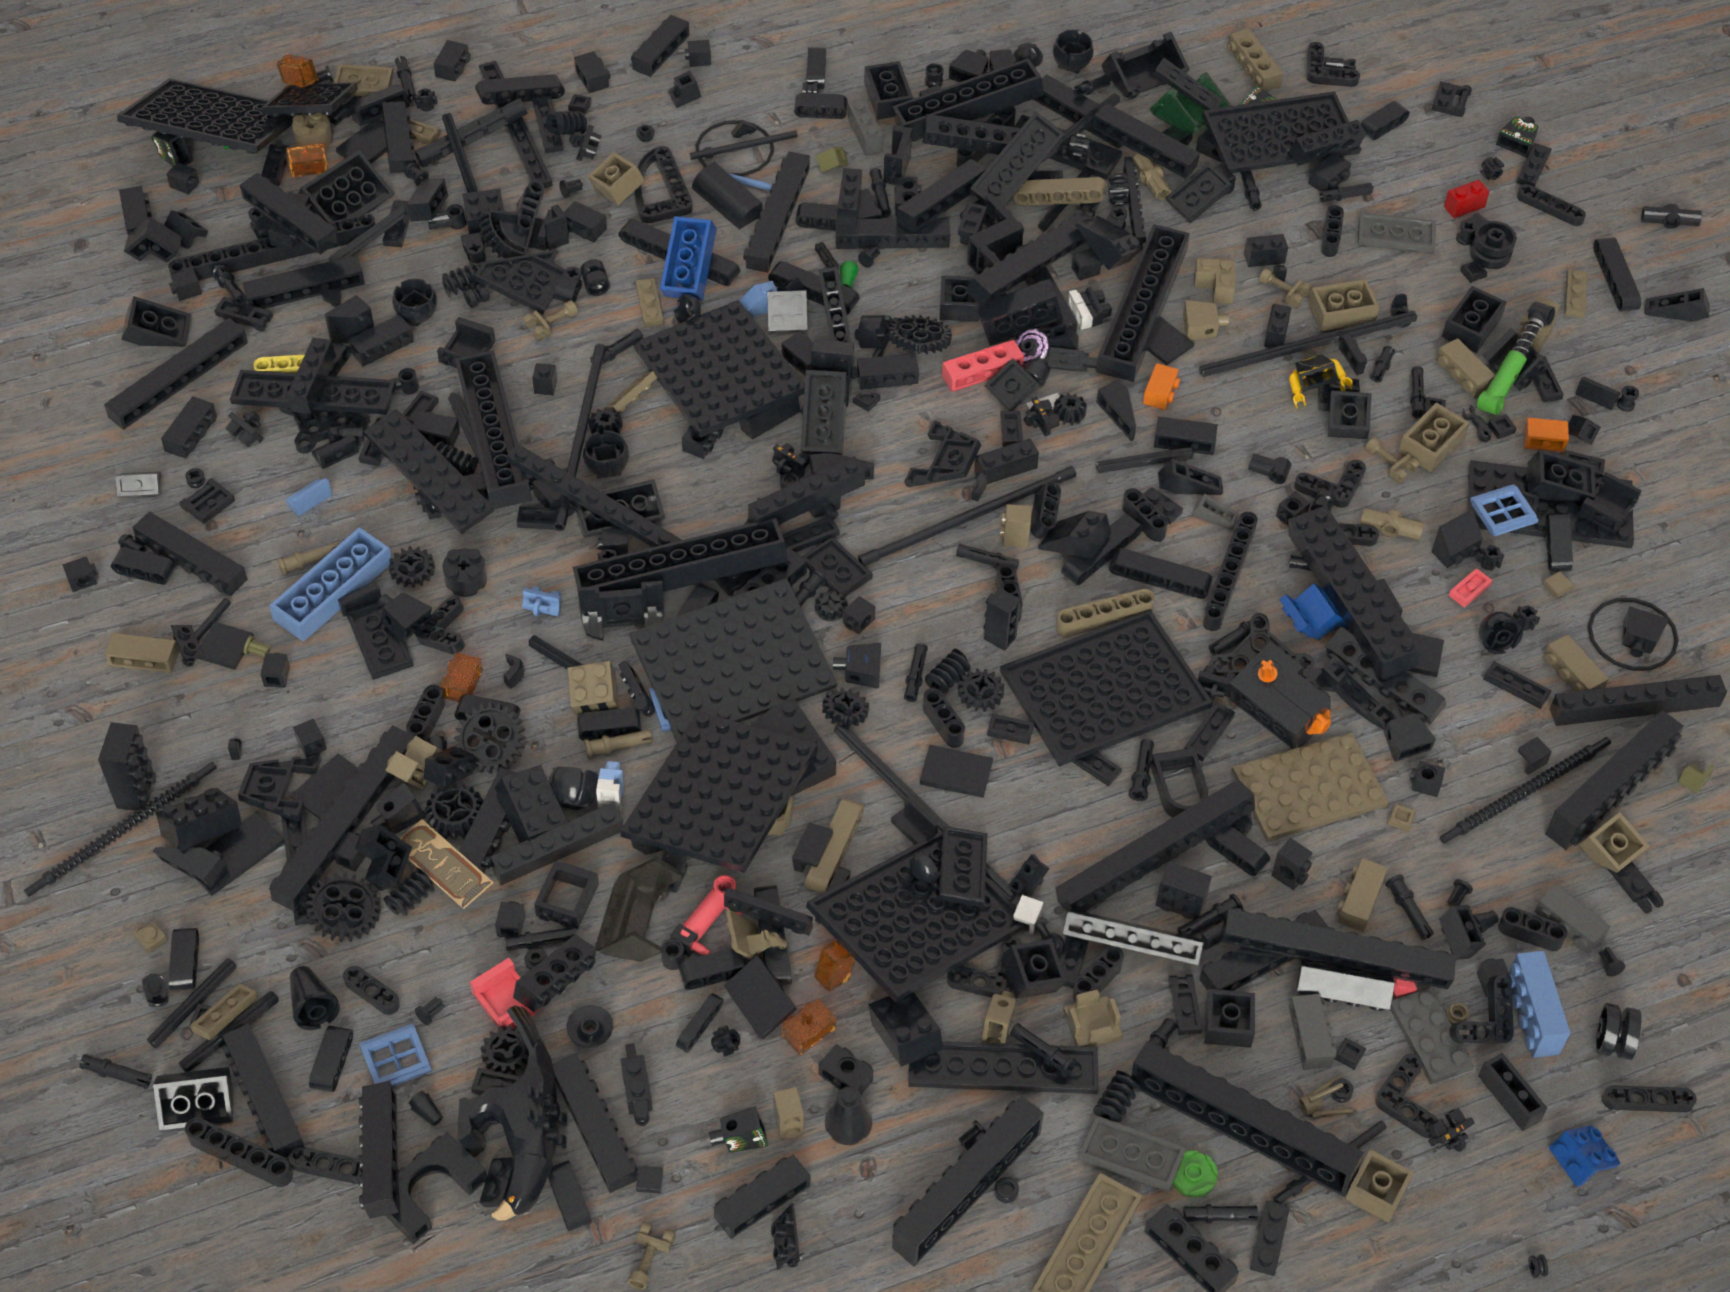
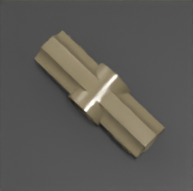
M1137 153L1133 157V163L1137 166L1142 184L1150 188L1156 199L1160 201L1165 200L1170 195L1171 189L1164 180L1161 167L1159 165L1155 166L1152 160Z
M1365 507L1360 521V525L1374 526L1387 537L1402 535L1420 540L1425 524L1404 518L1396 510H1389L1384 513Z

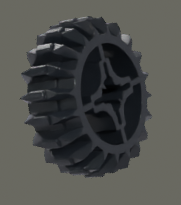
M455 782L453 787L446 786L444 790L438 788L437 794L431 793V799L426 802L427 807L424 810L426 823L438 834H443L445 839L449 836H452L454 840H456L457 836H461L464 839L484 800L479 792H475L473 787L467 789L465 784L458 787ZM463 803H467L472 807V809L468 808L466 805H463ZM438 814L443 815V817L447 818V820H443L438 816Z

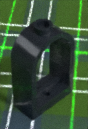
M1195 748L1152 754L1150 767L1163 809L1170 817H1175L1191 806L1178 804L1171 798L1163 775L1164 771L1190 767L1201 801L1208 797V787Z

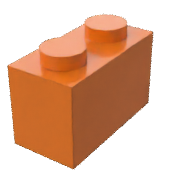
M1156 363L1145 389L1143 404L1166 410L1168 403L1172 404L1174 400V389L1177 390L1181 378H1178L1179 369Z
M1527 418L1523 430L1524 449L1565 452L1569 440L1568 421Z

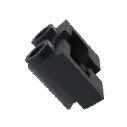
M861 316L859 327L855 330L854 334L855 339L859 341L860 348H882L886 339L885 331L889 330L890 323H893L891 316Z

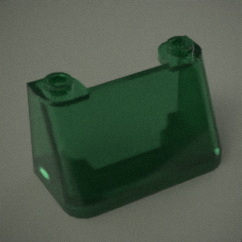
M1205 72L1200 75V78L1196 81L1223 99L1218 108L1231 107L1232 105L1209 74ZM1174 88L1166 92L1149 109L1155 117L1185 134L1191 133L1193 135L1206 125L1202 118L1204 110L1178 91L1176 92Z

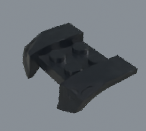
M663 581L641 582L642 588L604 592H599V586L577 588L581 621L586 635L604 641L603 628L645 624V627L664 621Z

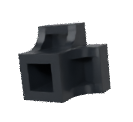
M691 71L674 77V88L669 91V95L676 108L701 97L697 81Z

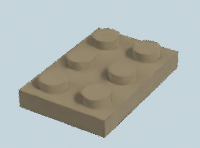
M339 64L334 83L357 82L358 90L352 96H367L390 87L393 67Z

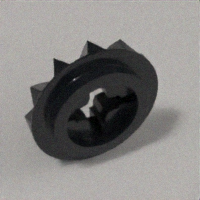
M828 590L825 593H820V596L815 599V612L825 621H836L843 617V611L848 607V601L845 595L839 593L838 590L836 592ZM829 600L833 601V611H831L829 606H825L829 604Z

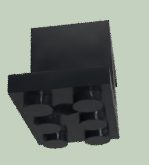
M992 193L985 196L984 206L987 207L984 224L987 228L969 236L967 264L978 275L986 267L991 268L998 260L1003 261L1009 253L1014 254L1016 246L1023 245L1024 227L1022 223L1018 222L1012 213Z

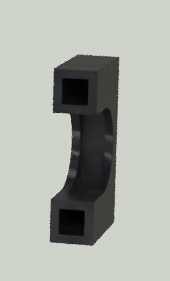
M448 1132L443 1136L435 1138L429 1148L424 1152H419L409 1165L398 1170L399 1213L385 1216L412 1244H415L432 1229L430 1218L411 1199L412 1189L421 1178L429 1174H445L451 1177L469 1196L483 1185L487 1179L486 1169Z

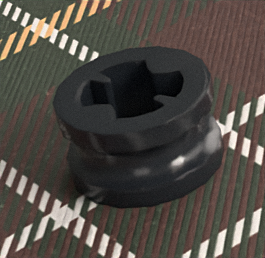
M193 468L186 472L185 477L189 487L199 488L205 483L204 472L201 469Z
M1337 1079L1332 1086L1343 1083V1087L1340 1089L1345 1088L1346 1093H1339L1336 1090L1331 1093V1097L1339 1103H1346L1353 1094V1085L1347 1079Z
M1539 1254L1537 1258L1534 1255L1529 1256L1528 1263L1532 1277L1538 1278L1540 1274L1542 1277L1547 1276L1548 1264L1543 1254Z

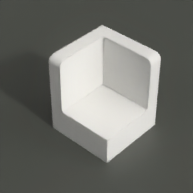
M1022 895L1013 919L1030 925L1029 934L1033 935L1036 930L1035 923L1042 915L1044 902Z

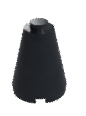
M300 966L295 968L289 976L293 1019L304 1030L322 1028L320 1024L327 1021L329 1024L337 1017L340 1011L338 999L310 967Z
M854 1087L841 1089L825 1116L826 1131L835 1142L842 1145H855L859 1143L860 1140L870 1134L872 1129V1115L861 1093Z

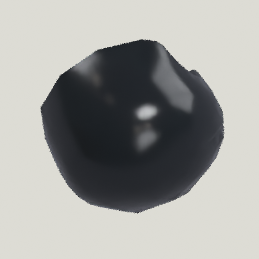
M683 294L677 299L680 305L674 310V313L679 323H687L692 321L694 317L700 316L701 305L694 295Z
M920 849L912 855L910 869L915 878L921 882L931 883L940 877L941 872H938L933 860L923 854L924 850Z

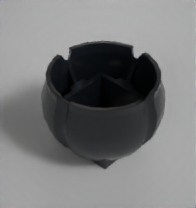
M1078 30L1063 31L1058 35L1053 45V56L1058 64V68L1077 74L1090 63L1094 54L1091 37L1085 32L1079 34Z
M407 279L401 282V287L396 286L392 298L393 309L406 322L418 327L435 313L437 296L431 284H426L425 280Z
M604 431L601 435L599 432H596L588 437L585 442L583 459L587 469L595 474L597 479L607 478L609 476L621 475L629 460V450L624 438L618 433ZM615 458L614 460H611L610 462L601 461V460H607V459Z
M575 767L553 768L549 777V783L560 807L572 810L588 808V805L597 796L598 774L590 770H586L583 773L581 768Z

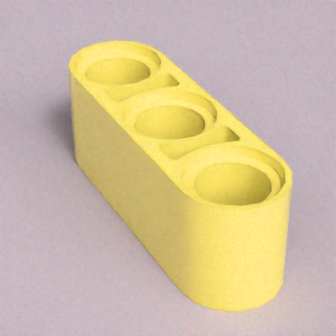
M305 355L261 357L256 359L253 365L255 371L297 373Z

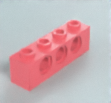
M1014 340L1003 342L999 345L943 362L942 377L951 392L992 379L1012 359L1023 368L1024 355Z

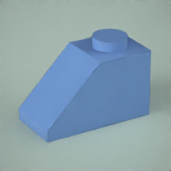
M773 281L754 285L739 302L751 317L768 313L767 292L777 291Z

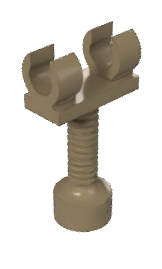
M1265 268L1259 277V281L1265 285L1271 283L1288 292L1285 303H1289L1292 307L1298 308L1302 304L1300 302L1303 298L1297 294L1298 292L1304 297H1308L1311 293L1310 290L1313 287L1309 283L1303 282L1300 279L1294 287L1274 277L1272 270Z
M570 300L563 304V309L545 318H542L537 311H534L533 314H527L524 317L526 321L524 324L528 328H533L538 324L539 326L534 329L536 333L534 336L538 340H543L546 336L551 335L549 324L566 315L571 318L578 314V310L574 302Z
M1373 437L1365 447L1371 454L1376 452L1393 465L1388 476L1392 477L1397 483H1402L1407 475L1402 468L1406 467L1409 472L1414 473L1418 469L1417 466L1420 465L1419 461L1412 458L1409 453L1401 460H1398L1381 446L1382 441L1377 437Z
M645 1221L642 1223L637 1235V1243L647 1246L638 1270L631 1271L627 1281L629 1285L640 1290H644L647 1287L649 1277L646 1273L656 1250L669 1253L676 1237L674 1235L676 1231L666 1229L662 1240L651 1237L652 1224Z

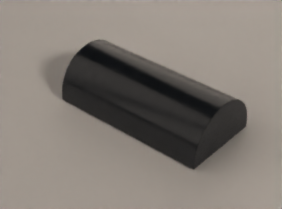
M654 479L601 491L651 522L665 519ZM574 501L578 523L584 538L602 534V529L619 528Z

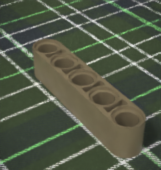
M1099 177L1027 180L1014 195V201L1022 206L1097 203L1103 199L1106 182Z
M1141 589L1063 609L1057 615L1056 632L1064 637L1103 628L1148 610L1153 611L1155 595L1151 590Z
M842 798L829 826L830 829H833V835L818 866H811L805 881V888L819 893H824L828 890L862 818L864 804Z

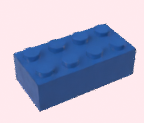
M674 216L660 290L666 297L680 298L683 294H692L699 301H703L717 231L716 226L711 220Z

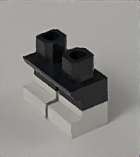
M1088 287L1085 292L1078 293L1077 290L1069 291L1068 306L1081 330L1101 325L1103 318L1111 316L1112 308L1110 304L1100 305V303L1105 302V295L1102 290L1093 291L1091 287Z

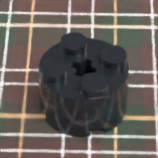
M467 548L448 551L442 565L445 584L448 590L450 589L453 591V594L460 597H469L477 594V591L481 588L483 589L487 583L485 562L480 551Z

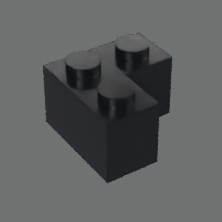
M149 217L128 235L124 252L138 261L152 253L167 263L178 254L182 237Z
M380 824L363 829L355 849L372 860L365 880L381 891L397 886L412 846Z

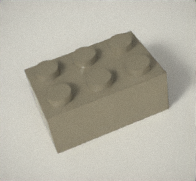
M1367 279L1314 287L1311 289L1308 303L1321 332L1374 321L1377 319L1380 307Z
M1435 403L1402 437L1398 452L1404 456L1409 453L1412 458L1419 461L1421 467L1432 473L1465 439L1470 423L1440 404Z

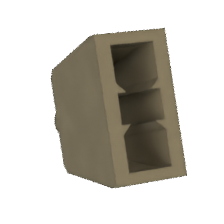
M1185 300L1183 311L1186 337L1190 340L1216 337L1219 326H1229V315H1218L1215 303Z
M1002 991L1000 995H993L985 1017L981 1043L1006 1044L1016 1005V1000L1012 993ZM994 1023L1001 1024V1028H995Z

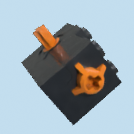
M1269 642L1230 682L1231 701L1291 749L1302 747L1314 734H1323L1331 725V699L1329 694L1323 689H1317L1308 677H1303L1302 663L1298 659L1288 656L1280 645L1275 646L1272 642Z

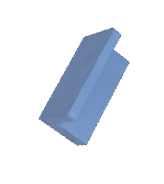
M318 478L286 498V504L298 516L302 515L332 496L329 480L327 478L323 480Z

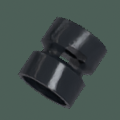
M591 259L582 264L580 267L581 276L587 293L592 296L605 294L610 289V282L603 262Z

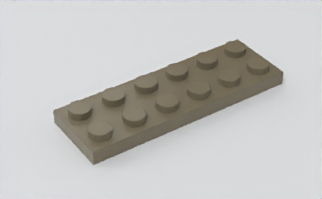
M1099 1173L1031 1292H1090L1139 1206L1143 1195Z

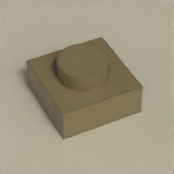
M154 921L134 934L135 939L148 954L168 941L166 935Z

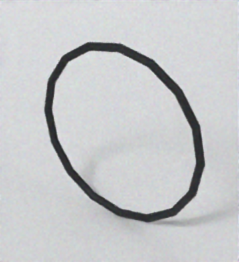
M741 120L723 121L707 128L700 134L695 144L696 151H699V144L703 136L710 130L725 124H738ZM754 124L757 130L764 133L765 136H769L766 130ZM770 143L771 151L767 160L758 168L743 173L730 174L746 176L761 170L771 160L774 153L773 143ZM702 158L699 159L704 167L708 166Z
M1615 598L1602 603L1592 612L1588 624L1590 641L1599 654L1614 665L1629 670H1652L1665 665L1675 655L1679 642L1676 626L1668 615L1652 603L1637 598ZM1615 602H1636L1649 606L1669 619L1668 623L1672 627L1675 639L1672 652L1662 662L1651 666H1630L1617 662L1605 654L1594 640L1592 624L1595 615L1604 606Z

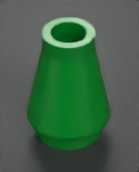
M845 261L840 266L841 285L851 289L859 272L858 265L855 262Z

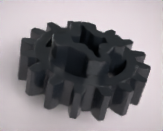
M409 546L407 551L401 548V553H394V558L389 560L390 565L388 567L392 580L396 579L397 585L403 582L405 588L408 584L415 588L416 583L422 586L423 580L430 581L429 575H434L433 569H435L433 557L432 554L428 555L426 549L421 552L420 547L412 550V547Z
M976 668L975 673L969 670L967 676L962 675L961 681L958 683V697H961V703L967 702L968 709L973 706L976 712L979 708L986 712L987 707L993 710L995 704H1001V699L1004 698V683H1001V677L995 678L994 671L988 674L987 669L980 672Z
M841 688L840 692L833 689L832 694L827 693L826 698L823 699L822 713H826V719H832V724L838 722L839 727L846 724L850 728L851 724L859 726V722H865V718L868 717L869 703L865 702L866 697H859V692L852 693V689L845 691Z
M508 1025L504 1031L501 1026L498 1027V1033L490 1031L491 1038L484 1037V1045L481 1046L482 1061L486 1062V1068L491 1069L493 1067V1071H502V1073L506 1074L507 1071H511L512 1075H516L515 1069L517 1068L523 1071V1063L528 1064L529 1053L518 1028L512 1031L511 1026Z

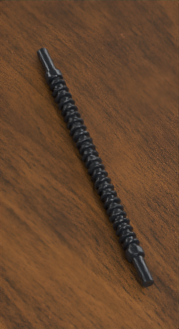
M1605 737L1593 745L1583 747L1578 753L1576 752L1565 758L1564 761H1560L1559 764H1555L1554 767H1550V770L1547 769L1545 772L1537 775L1536 778L1527 781L1526 784L1524 783L1518 786L1517 789H1513L1512 792H1508L1507 795H1503L1502 798H1498V801L1495 800L1493 804L1490 803L1488 806L1480 809L1479 812H1475L1474 815L1465 818L1464 821L1458 822L1456 827L1440 836L1441 842L1445 844L1460 834H1467L1474 827H1478L1479 824H1483L1489 818L1497 816L1498 812L1502 813L1503 810L1512 807L1517 801H1521L1522 798L1530 796L1536 790H1540L1541 787H1545L1546 784L1555 781V778L1558 779L1560 776L1568 773L1569 770H1573L1574 767L1576 768L1582 765L1583 762H1587L1588 759H1592L1596 756L1597 752L1609 746L1611 740Z
M210 762L196 773L188 774L186 780L181 779V783L177 782L176 787L171 786L170 791L165 790V794L161 793L160 798L155 797V801L150 800L149 805L145 804L143 809L139 808V812L134 811L133 816L128 815V819H123V823L118 822L117 827L112 826L111 831H106L107 834L102 833L101 838L96 837L95 842L90 841V845H85V849L80 848L79 853L74 852L73 857H68L69 860H63V864L58 863V867H52L51 872L46 871L43 873L41 879L23 890L24 893L30 897L46 885L51 886L54 884L56 878L61 879L62 874L67 875V871L71 872L72 867L77 868L78 863L83 864L84 859H89L88 856L91 855L93 857L94 852L99 853L100 848L105 849L106 844L110 845V841L115 842L116 837L121 838V834H126V830L131 831L132 826L137 827V823H142V819L147 820L148 815L153 816V812H158V808L163 809L164 804L169 805L170 800H175L174 797L179 798L180 793L185 794L186 789L189 791L191 786H197L202 778L217 769L215 763Z

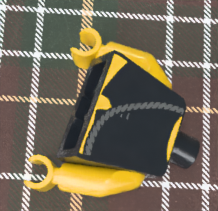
M1322 354L1305 358L1295 363L1296 369L1289 376L1291 390L1295 394L1293 402L1296 408H1298L1297 403L1299 401H1303L1304 406H1306L1305 396L1301 392H1306L1339 379L1341 391H1345V386H1349L1352 390V379L1345 377L1346 373L1339 361L1327 358Z

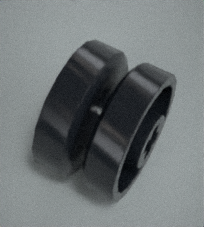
M1499 221L1481 223L1474 234L1470 248L1471 258L1473 261L1478 260L1487 269L1505 267L1511 260L1517 237L1512 227Z
M1604 1004L1596 1034L1597 1054L1610 1056L1616 1050L1618 1058L1633 1059L1638 1047L1642 1018L1640 1009L1627 1007L1621 1014L1618 1005Z

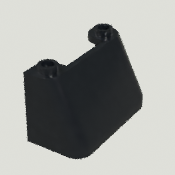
M1172 31L1164 34L1163 40H1154L1150 45L1125 54L1123 52L1118 53V51L1113 52L1102 63L1101 67L1104 73L1110 77L1114 85L1126 98L1133 99L1141 92L1166 84L1153 74L1163 58L1185 73L1190 70Z

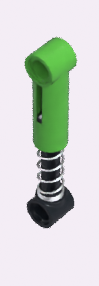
M1537 301L1532 303L1528 312L1529 324L1525 326V332L1521 333V339L1517 340V346L1507 353L1488 389L1480 394L1477 401L1478 410L1493 415L1500 414L1504 406V399L1527 360L1525 357L1526 352H1529L1528 349L1530 345H1533L1532 342L1537 337L1538 331L1542 330L1541 328L1545 325L1549 326L1554 319L1555 308L1553 306Z

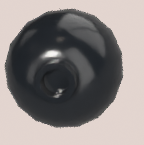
M1496 611L1482 620L1478 633L1481 643L1488 652L1504 654L1506 653L1504 650L1510 647L1514 649L1519 644L1523 636V629L1512 614Z

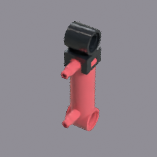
M722 875L716 878L711 891L683 925L679 923L670 934V939L662 944L661 958L662 964L666 969L677 970L679 964L685 961L684 955L690 957L694 951L700 955L711 954V951L698 941L724 909H728L724 907L725 892L721 890L727 888L736 890L735 879L731 876ZM735 912L741 916L743 915L742 912ZM671 953L677 954L675 956H669V954Z

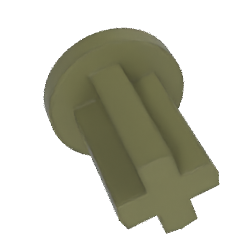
M250 635L245 643L243 653L248 655L251 652L264 657L265 653H270L271 646L255 641L254 636Z

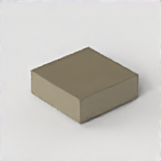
M1561 571L1545 579L1543 585L1556 598L1571 591L1574 586Z
M1395 803L1388 825L1409 832L1416 811Z

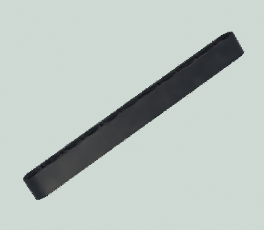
M362 214L328 222V224H332L336 228L338 243L329 249L347 245L375 225L374 216ZM266 237L172 260L168 264L170 275L193 268L198 281L212 278L211 271L217 264L226 265L229 272L233 273L315 253L316 251L301 240L296 242L293 249L273 246L270 243V238Z

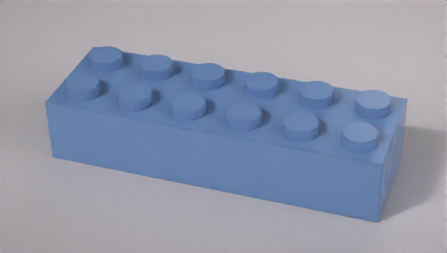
M359 527L269 605L273 621L304 642L340 610L338 599L351 594L355 590L366 587L388 568V565H390L389 560L391 559L390 548Z

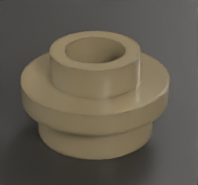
M1462 1003L1452 1004L1446 1011L1451 1024L1455 1022H1468L1470 1017L1468 1008Z

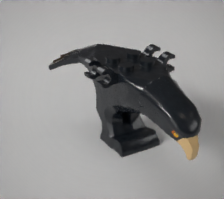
M516 1005L506 1011L517 1026L529 1053L526 1070L510 1086H490L479 1097L459 1099L458 1141L473 1157L477 1156L485 1148L484 1132L491 1125L500 1123L503 1125L512 1153L513 1167L508 1190L501 1205L492 1213V1217L496 1220H507L515 1215L529 1212L537 1203L553 1168L551 1162L555 1154L556 1145H560L563 1148L567 1147V1137L560 1134L559 1127L556 1125V1123H562L564 1126H567V1114L560 1112V1106L557 1103L552 1059L530 1013L524 1007Z

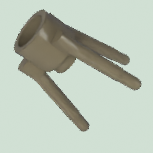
M1341 1075L1299 1098L1300 1107L1306 1116L1311 1114L1314 1119L1320 1116L1353 1113L1354 1110L1352 1108L1320 1111V1108L1324 1106L1322 1097L1343 1087V1083L1332 1086L1337 1079H1342Z

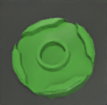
M1196 1150L1186 1151L1173 1183L1174 1188L1179 1193L1192 1198L1203 1197L1210 1193L1215 1187L1218 1177L1217 1166L1212 1158L1207 1154L1198 1153L1199 1151Z

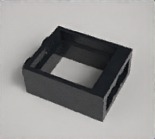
M555 860L534 904L536 916L544 921L557 922L566 928L574 927L578 929L599 886L598 874ZM557 880L584 888L574 911L546 903Z

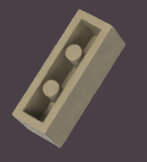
M1458 338L1439 348L1436 359L1438 364L1473 398L1488 389L1495 374Z
M112 633L105 655L109 666L172 674L179 651L175 640L168 638L160 639L149 636L129 635L127 633Z
M1568 634L1548 644L1543 657L1558 672L1561 679L1568 683L1573 692L1606 687L1609 678Z
M1362 858L1359 866H1354L1351 877L1354 878L1353 883H1347L1343 894L1347 896L1346 901H1340L1336 912L1340 914L1338 923L1364 932L1388 867Z

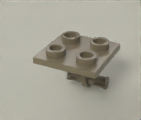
M730 909L726 911L727 926L732 938L731 945L735 952L750 960L758 955L764 961L762 951L771 946H777L780 949L787 946V941L782 939L779 934L775 932L770 933L767 930L758 934L756 923Z

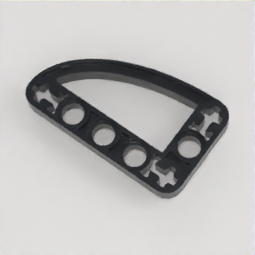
M665 146L650 150L642 157L637 168L644 178L648 167L653 162H656L671 199L645 205L641 184L634 191L640 220L648 224L671 219L674 216L680 217L690 214L693 210V202L671 150ZM665 166L673 167L669 170L664 169ZM674 178L678 180L676 182L669 181L670 179ZM677 191H682V192H683V194H681V195H676V194H674V193L677 192ZM664 208H669V209H671V210L668 211V212L662 211V209H664Z

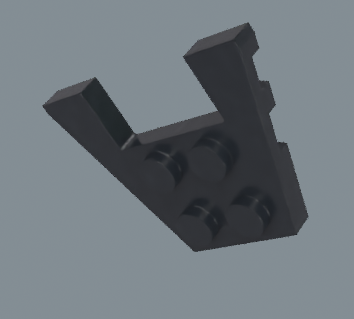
M934 420L927 435L930 440H941L943 442L930 469H910L904 481L907 487L967 477L981 447L978 439L962 432L958 433L952 427H945L939 421Z
M313 754L312 758L301 759V756L292 757L291 761L279 762V759L250 763L238 793L239 801L299 822L304 810V802L285 800L284 797L294 772L315 774L318 771L321 762L320 754Z

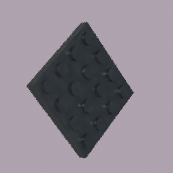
M357 82L287 85L261 107L263 115L270 114L271 117L280 116L281 114L295 116L299 113H305L307 116L316 113L329 115L358 90Z

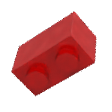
M1480 179L1448 190L1444 207L1453 218L1485 208L1490 191Z

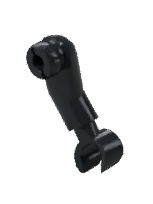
M1472 405L1469 407L1471 415H1467L1463 408L1462 417L1465 420H1472L1471 422L1477 427L1480 441L1488 442L1492 437L1489 424L1479 415L1475 414V408Z

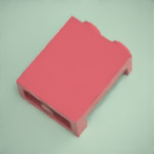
M510 958L470 981L472 994L497 1027L501 1026L503 1031L507 1029L508 1025L511 1026V1029L516 1027L506 1011L514 1005L522 1006L527 1009L531 1017L539 1011L537 1010L534 1013L513 998L515 983L521 977L515 971L514 963Z

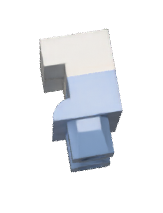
M608 761L606 769L600 768L596 788L598 809L614 802L621 815V797L624 795L623 771L620 770L619 762Z

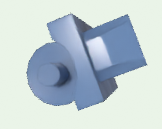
M534 586L531 589L524 588L523 609L533 611L534 616H540L541 613L559 616L561 605L560 592L552 591L546 593L542 592L539 587Z

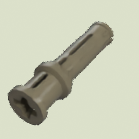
M336 541L304 553L294 552L292 556L283 559L281 557L277 558L282 575L285 576L287 572L295 569L302 570L305 568V565L322 560L340 543Z
M647 729L610 738L604 735L596 740L589 741L585 739L584 745L587 757L590 759L594 755L603 753L609 755L612 753V750L652 743V739L650 738V730Z

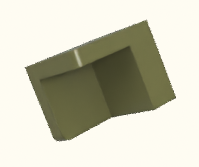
M833 147L816 155L821 172L849 165L843 147Z
M1694 764L1687 765L1678 782L1693 792L1698 793L1709 780L1715 766L1711 764L1706 771H1703Z

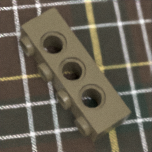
M1247 28L1230 33L1227 44L1228 50L1233 53L1237 62L1242 65L1246 74L1251 77L1254 85L1259 86L1265 91L1281 87L1283 72L1252 31Z

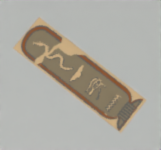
M422 819L400 838L412 846L408 860L417 868L422 869L438 887L463 909L494 883Z

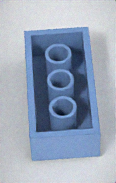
M1545 952L1519 953L1511 964L1509 974L1512 980V1002L1514 1008L1518 1009L1519 1025L1521 1029H1524L1526 1035V1048L1531 1051L1532 1058L1560 1055L1570 1035V1030Z

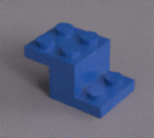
M1314 583L1296 599L1286 594L1279 599L1283 605V612L1294 620L1293 626L1300 633L1304 632L1309 638L1313 637L1321 640L1336 626L1349 628L1325 590Z

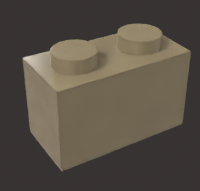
M1007 504L1006 513L1002 512L1000 537L1004 538L1003 546L1028 548L1032 506Z
M797 1087L773 1092L774 1117L780 1139H792L803 1134V1109Z

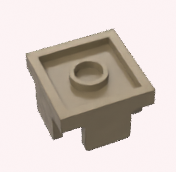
M1094 990L1076 995L1074 1004L1064 1006L1063 1012L1076 1046L1096 1047L1122 1040L1123 1035L1119 1026L1121 1016L1114 998H1109L1108 996L1099 998V991Z

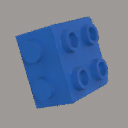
M1592 1125L1566 1130L1548 1147L1576 1187L1582 1186L1596 1172L1615 1168L1620 1164L1615 1151L1602 1138L1601 1132Z

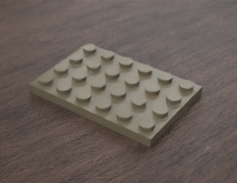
M1352 732L1232 767L1235 779H1239L1254 794L1255 810L1252 813L1267 842L1384 808L1389 803Z

